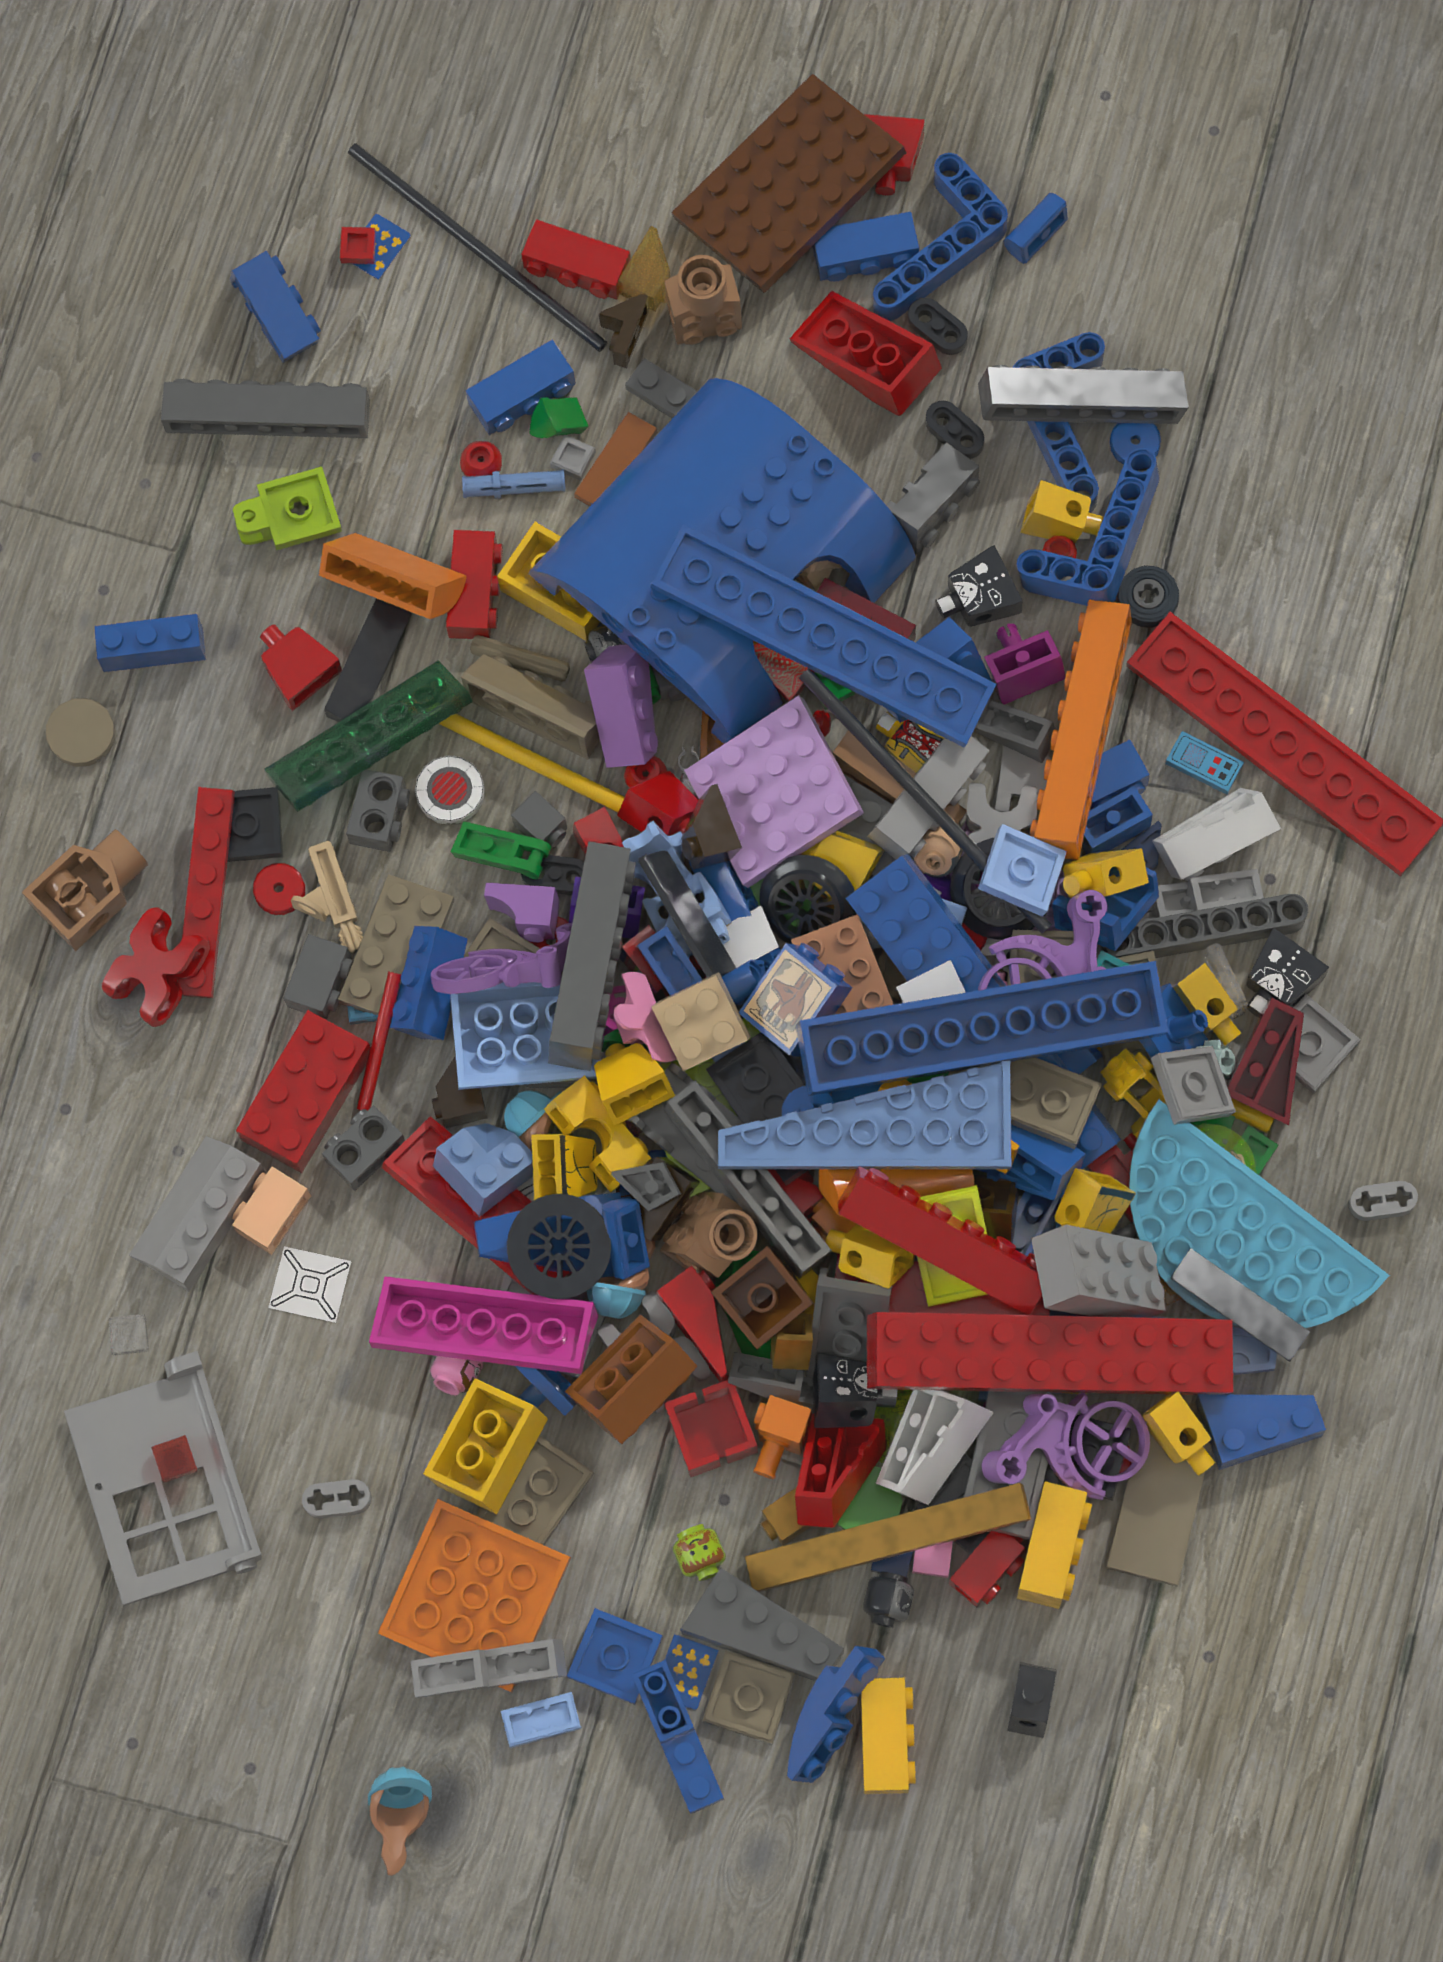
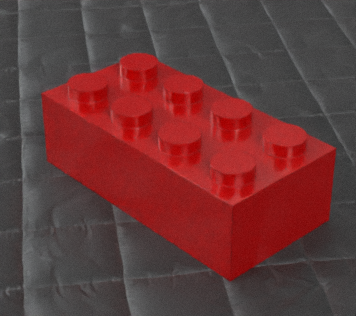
M307 1010L237 1127L236 1132L241 1141L303 1173L365 1068L371 1048L369 1042Z

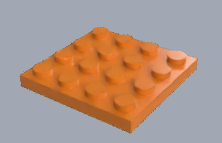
M437 1499L378 1634L430 1657L535 1642L571 1557ZM516 1684L497 1687L512 1693Z

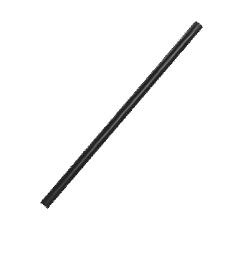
M354 143L348 151L350 156L594 349L601 352L606 347L607 341L361 146Z
M809 668L803 672L799 679L980 870L984 872L988 856ZM1016 906L1041 934L1052 926L1045 916L1042 917Z

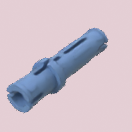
M564 469L560 471L500 474L499 471H493V475L462 476L463 498L494 496V499H500L501 495L566 492Z

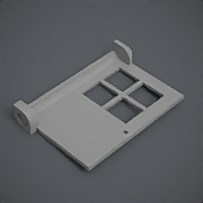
M198 1351L166 1362L164 1364L167 1374L166 1379L64 1411L123 1606L233 1570L236 1571V1574L249 1572L257 1568L256 1562L262 1559ZM203 1468L214 1504L173 1517L162 1480ZM155 1483L165 1520L124 1533L113 1496ZM217 1512L228 1548L186 1561L175 1525ZM168 1527L179 1564L137 1577L127 1540Z

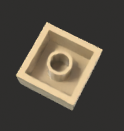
M719 972L656 1002L652 1006L683 1071L723 1053L751 1037Z

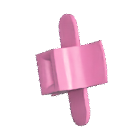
M638 972L622 974L621 976L626 987V1000L624 1004H619L615 1007L613 1016L623 1043L646 1044L652 1060L659 1062L676 1060L677 1058L652 1009L656 1001L646 975Z

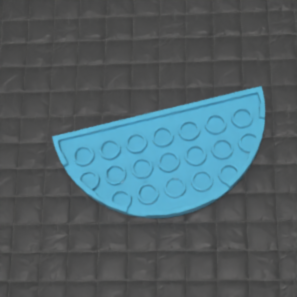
M1158 1099L1148 1114L1134 1147L1130 1166L1129 1188L1136 1192V1195L1131 1201L1130 1207L1139 1240L1152 1242L1153 1249L1157 1255L1156 1265L1158 1274L1186 1302L1215 1319L1229 1320L1170 1278L1190 1248L1304 1328L1331 1321L1335 1317L1358 1306L1372 1295L1390 1276L1190 1122L1174 1125L1167 1105Z

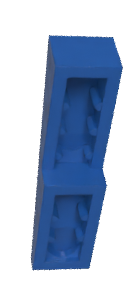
M667 926L636 946L670 996L703 980ZM745 1042L712 1057L714 1062H717Z

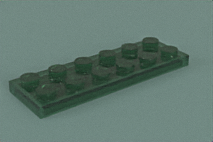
M437 660L269 765L264 770L269 780L298 812L312 805L316 800L333 789L342 786L357 774L371 768L376 762L392 752L401 749L419 735L428 732L451 715L458 713L462 708L472 703L473 700L465 687Z

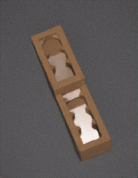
M848 730L833 751L838 765L848 774L889 798V803L893 804L904 788ZM895 758L912 777L916 775V772ZM948 803L944 809L957 825L960 824L967 814V810L958 803L955 806Z

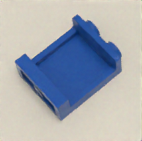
M1112 867L1109 871V876L1115 875L1118 877L1120 872L1116 867ZM1146 867L1149 883L1105 896L1107 911L1099 920L1100 934L1097 942L1098 945L1116 951L1159 898L1157 873ZM1058 895L1052 903L1055 928L1061 931H1073L1072 920L1067 912L1070 898ZM1081 904L1082 910L1093 911L1092 905Z

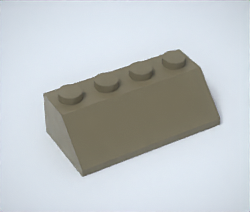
M483 654L464 671L461 680L467 701L587 760L589 759L600 739L591 701L582 703L574 699L573 694L567 689L560 686L552 688L542 683L543 680L530 671L521 673L513 669L509 661L499 656L491 658Z

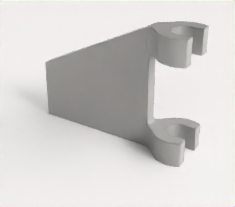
M1004 746L995 806L996 811H1009L1011 798H1020L1023 786H1036L1038 793L1040 789L1045 790L1047 780H1044V768L1046 760L1050 759L1049 754H1047L1043 763H1040Z

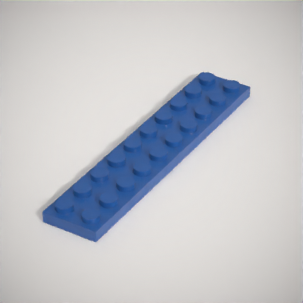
M682 524L650 588L963 748L967 745L996 686V683Z

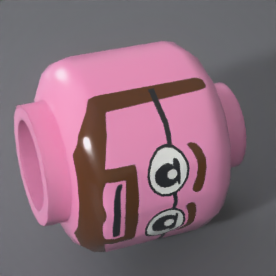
M436 1356L430 1372L434 1378V1385L438 1389L450 1395H459V1393L468 1392L473 1380L478 1378L484 1364L481 1361Z

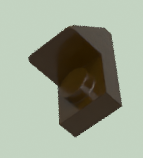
M640 294L599 313L600 326L615 331L609 346V351L613 353L614 365L626 369L628 367L650 310L648 295Z

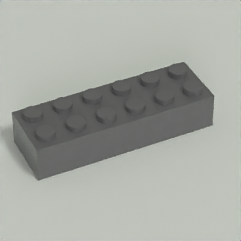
M588 841L549 1040L548 1064L590 1071L592 1060H600L604 1028L599 1026L606 1027L610 994L613 992L617 961H619L623 928L626 925L629 897L632 893L636 862L630 861V848Z

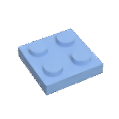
M1002 824L997 830L978 889L1043 917L1048 911L1066 851Z

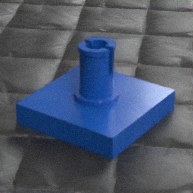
M1170 983L1160 986L1169 1032L1161 1037L1139 1040L1149 1056L1152 1058L1158 1053L1203 1046L1205 1041L1208 1040L1203 1032L1208 1026L1206 1015L1201 1010L1190 1013Z

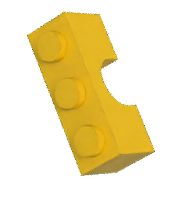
M585 1075L555 1097L544 1108L547 1115L563 1134L569 1135L576 1129L588 1128L599 1136L602 1143L601 1153L588 1166L610 1193L621 1185L612 1176L611 1173L613 1171L644 1166L652 1159L648 1155V1149L644 1142L631 1134L626 1127L625 1121L615 1126L613 1125L600 1098L598 1086L594 1082L589 1081Z

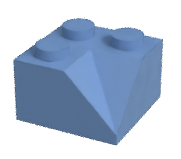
M488 1123L461 1129L437 1147L433 1167L479 1217L533 1177L531 1150L515 1133Z

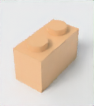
M273 1166L267 1174L262 1172L252 1187V1190L255 1192L247 1203L243 1201L237 1207L232 1217L234 1220L232 1226L239 1235L271 1255L311 1198V1194L306 1187Z

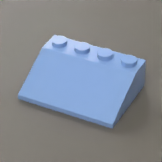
M503 982L494 987L476 992L450 994L459 1090L579 1080L584 1075L587 1079H597L594 1065L598 1060H592L590 1071L548 1064L549 1040L560 985L545 988L542 987V983L530 982L521 983L516 987H507Z

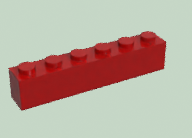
M860 1166L858 1167L837 1202L838 1214L1026 1315L1032 1313L1042 1297L1034 1254L1029 1253L1026 1256L1015 1250L1016 1246L1009 1240L1000 1236L994 1239L984 1234V1229L976 1222L969 1219L963 1222L953 1217L952 1211L946 1206L934 1202L933 1205L920 1199L921 1195L917 1191L906 1185H902L900 1188L888 1182L889 1178L875 1168H870L868 1171Z

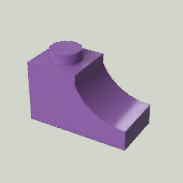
M486 883L484 897L489 910L499 911L511 917L515 921L520 937L531 942L555 939L560 904L555 887Z

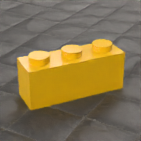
M875 1678L861 1692L864 1794L908 1793L909 1784H916L915 1761H908L907 1747L914 1746V1724H906V1709H913V1688L905 1687V1678Z

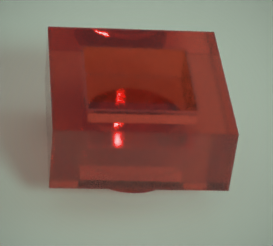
M186 1435L151 1447L163 1483L198 1471Z

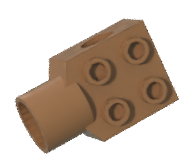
M696 255L687 259L681 265L677 275L664 281L667 310L677 345L682 343L693 345L707 337L715 335L725 337L742 329L741 301L731 265H722L717 259L708 255Z
M115 829L93 850L72 845L24 889L22 894L29 905L77 951L127 905L123 888L146 868L148 863L140 852Z
M703 1192L687 1200L682 1208L683 1214L677 1224L671 1225L663 1237V1242L665 1243L660 1252L685 1269L692 1265L697 1273L704 1270L708 1276L719 1278L733 1261L743 1259L750 1254L756 1244L757 1229L752 1218L743 1211L739 1204L723 1193Z

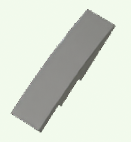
M1258 869L1190 877L1187 882L1158 885L1159 898L1140 921L1262 899L1264 896Z

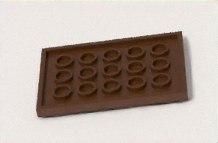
M811 74L671 213L677 222L760 291L765 293L906 154V150L901 143L818 77Z

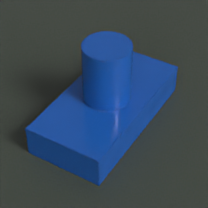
M515 1366L531 1382L519 1395V1399L534 1405L536 1408L548 1399L564 1416L577 1405L565 1393L571 1383L559 1371Z

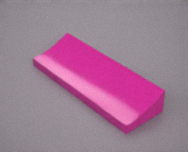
M384 1276L369 1343L372 1348L582 1374L590 1339L599 1316L594 1302L551 1299L540 1295Z

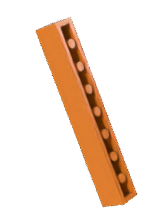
M1089 600L1086 613L1081 612L1079 616L1078 633H1081L1079 642L1074 641L1072 646L1071 661L1074 662L1073 671L1068 670L1065 676L1064 689L1068 691L1066 700H1060L1058 721H1061L1059 730L1054 729L1052 733L1051 750L1054 753L1052 760L1047 759L1045 763L1044 780H1047L1045 790H1039L1037 810H1040L1038 820L1033 819L1030 829V836L1066 851L1065 859L1079 860L1132 625L1130 604Z

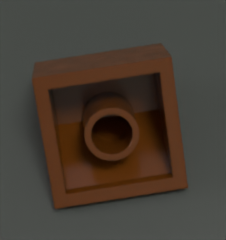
M769 1246L764 1248L711 1292L756 1349H759L814 1304L794 1273L777 1252Z

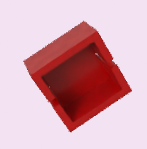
M728 1380L703 1388L702 1394L705 1403L698 1405L695 1392L664 1403L690 1478L721 1467L720 1459L726 1458L729 1464L758 1453V1446L736 1386L728 1383Z

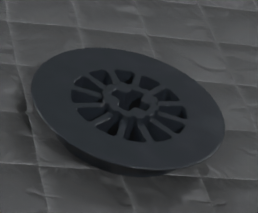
M995 838L983 840L976 845L989 857ZM964 853L953 870L950 882L952 902L968 907L963 923L975 933L996 940L1012 937L1013 930L1034 929L1035 926L1022 913L1014 917L1011 916L1007 901L986 892L971 894V884H980V881L973 879L975 872L980 868ZM990 895V898L980 908L976 907L973 901L974 898ZM995 900L993 916L989 917L983 914L982 910ZM1001 902L1004 903L1008 916L1007 919L996 918Z
M811 855L788 857L773 868L762 881L759 895L760 906L764 911L771 930L788 944H792L791 940L818 930L817 923L823 928L857 915L846 900V897L855 891L852 883L837 866L820 857ZM803 879L809 880L808 888L805 887ZM794 881L796 887H794L790 882ZM815 882L822 886L819 891L814 890ZM781 889L785 890L788 894L782 893ZM827 891L831 897L823 898L821 895ZM806 899L812 902L811 908L808 911L802 908L803 902ZM779 902H782V903H785V904H788V905H786V906H780ZM827 905H834V909L829 908V907H826V906H827ZM793 913L794 915L787 920L783 914ZM826 917L832 918L833 921L830 922ZM797 918L800 920L798 928L791 924ZM806 921L808 923L810 931L804 930Z
M551 1194L532 1201L518 1213L508 1233L507 1255L513 1273L527 1289L546 1298L567 1299L586 1292L602 1277L610 1260L611 1239L603 1217L591 1204L572 1195ZM565 1215L571 1217L572 1221L563 1233L562 1217ZM557 1216L556 1233L547 1221L549 1217ZM578 1221L584 1229L570 1237V1233ZM541 1222L546 1227L549 1237L536 1231V1227ZM588 1233L589 1244H574L576 1239ZM532 1234L543 1239L545 1244L530 1245ZM554 1238L558 1240L567 1239L568 1242L565 1245L568 1250L567 1254H552L551 1251L554 1249V1245L551 1242ZM589 1248L588 1259L575 1253L574 1249ZM531 1249H545V1252L532 1260L530 1255ZM549 1256V1261L543 1272H541L536 1267V1264ZM571 1256L584 1263V1266L579 1271L576 1270L570 1260ZM555 1261H557L556 1278L548 1276V1272ZM563 1261L567 1263L573 1273L565 1278L563 1277Z

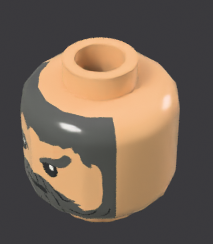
M940 826L935 831L928 829L922 837L926 844L914 857V861L923 874L936 878L948 876L956 867L961 857L962 849Z

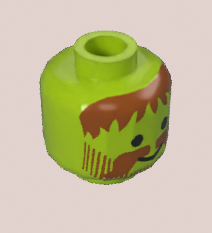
M699 1524L677 1534L678 1540L673 1545V1552L683 1575L687 1577L697 1576L699 1581L716 1576L719 1571L717 1567L722 1565L726 1559V1554L717 1532L711 1528H705L703 1524Z

